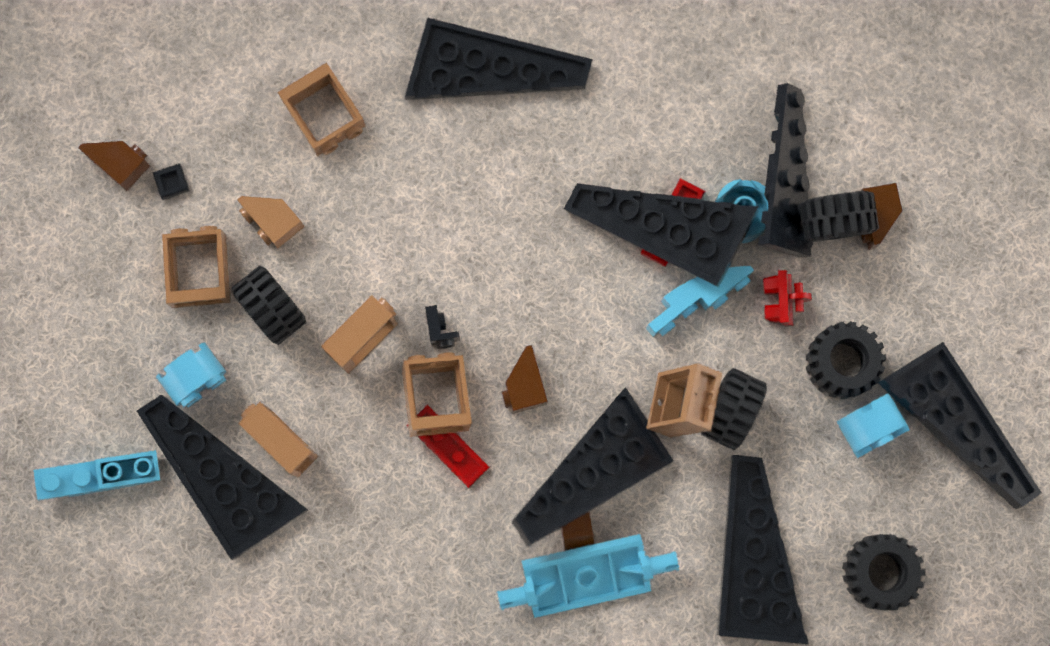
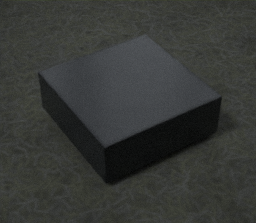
M180 163L152 172L162 200L190 191Z

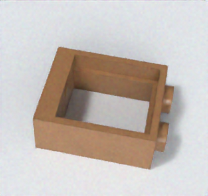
M327 62L277 92L317 156L322 153L324 155L332 153L338 148V143L346 138L352 140L358 137L363 132L362 128L366 127L363 117ZM330 84L353 120L317 142L294 105Z
M217 226L200 227V231L189 232L188 229L178 228L171 230V234H162L166 304L172 308L231 303L226 234L221 229H218ZM216 243L219 287L179 291L176 247Z
M371 295L321 347L349 374L398 325L394 318L397 314L384 298L381 297L377 300Z
M446 352L437 355L436 358L415 355L409 357L408 360H404L402 376L410 437L469 431L472 421L463 355L455 356V353ZM453 371L459 413L417 417L412 375Z
M696 363L658 373L646 429L670 438L711 431L722 372ZM685 388H686L685 396H684V401H683V406H682V410H681V415H680V418H679L680 409H681V404H682V399H683V395H684V390H685Z
M259 402L257 405L253 403L241 414L243 419L238 424L289 474L298 478L319 457L263 403Z

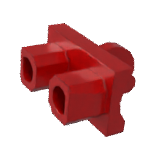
M778 270V275L763 278L764 294H779V304L765 305V320L767 322L781 323L784 326H794L793 303H795V312H804V302L812 301V294L803 292V283L801 282L794 283L793 293L792 275L788 274L787 270Z

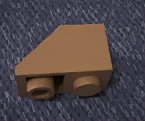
M241 196L237 199L242 206L239 212L249 224L253 221L256 222L261 228L257 234L267 245L273 243L279 248L304 228L301 220L283 199Z

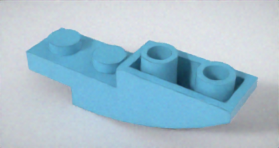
M751 266L730 267L719 288L699 277L689 280L663 297L661 302L667 310L651 321L646 329L652 337L658 333L663 337L676 326L673 321L681 315L686 319L699 308L696 305L697 302L700 303L705 311L711 306L716 310L729 299L726 296L728 292L734 288L739 292L751 282L749 276L754 269Z
M156 450L33 470L38 501L66 496L74 497L160 481Z

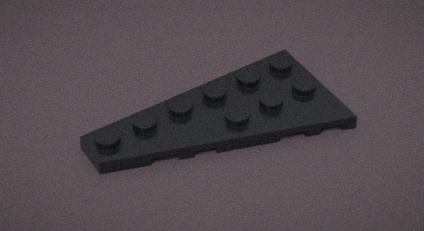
M427 17L405 93V100L581 90L586 88L593 59Z
M785 83L777 86L774 116L778 122V127L776 131H772L771 141L776 144L774 154H769L764 192L768 201V210L763 211L761 222L766 224L765 235L759 236L758 246L805 258L812 256L811 247L813 246V242L804 240L800 204L808 200V190L810 188L806 171L808 152L805 148L804 138L806 134V123L803 119L805 98L802 89Z
M580 183L576 184L564 207V210L718 288L760 209L759 206L736 205L728 202L720 203L697 198L657 193L650 194L641 191L612 189L611 187Z
M944 342L878 382L884 390L1015 510L1025 506L1042 493Z
M626 387L511 521L527 548L669 466L674 461L657 434L646 429L648 420Z
M162 394L136 411L231 560H235L308 511L305 506Z
M731 455L717 635L809 645L794 591V583L784 543L778 527L777 515L774 511L770 495L771 491L763 459L761 457Z

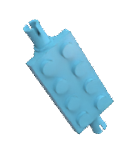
M638 534L522 560L526 582L521 587L497 591L501 611L528 604L529 607L532 606L533 615L536 618L651 592L650 579H653V575L678 571V559L675 551L649 558L648 555H645L642 538Z

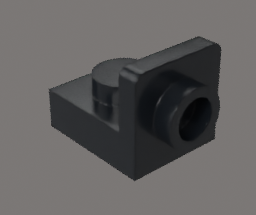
M437 305L426 306L425 310L431 345H437V349L454 347V342L460 341L459 331L441 334V330H446L444 312L438 313Z

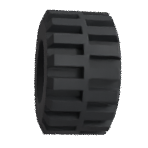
M869 191L827 195L808 199L800 204L804 240L810 242L874 233L879 229L874 193Z
M259 265L231 287L234 297L272 343L280 345L307 323L304 314L265 267Z
M844 321L838 322L834 326L827 327L811 342L808 347L810 351L806 354L805 361L809 362L806 370L807 373L811 372L812 374L811 382L813 384L817 383L820 386L818 388L819 391L822 393L828 392V396L832 398L839 396L841 399H848L865 393L881 379L879 376L885 371V366H882V364L886 361V354L881 353V350L884 348L883 343H877L875 340L878 335L875 332L871 334L867 332L869 327L865 325L858 327L856 326L857 322L852 321L844 324ZM845 344L852 347L858 353L861 366L855 376H843L833 368L830 354L834 346Z
M736 368L728 371L720 384L711 431L701 432V435L735 451L744 442L766 396L767 384Z
M893 534L872 535L857 541L852 545L854 548L847 552V562H843L842 569H846V575L842 576L843 581L848 583L847 591L855 596L854 600L870 609L894 611L899 610L900 607L910 605L909 601L911 599L916 600L920 595L917 593L918 589H923L925 582L921 581V576H926V569H921L920 563H924L923 558L915 553L918 551L914 545H908V540L905 538H898ZM879 554L889 555L898 566V580L889 590L877 589L869 578L870 563Z

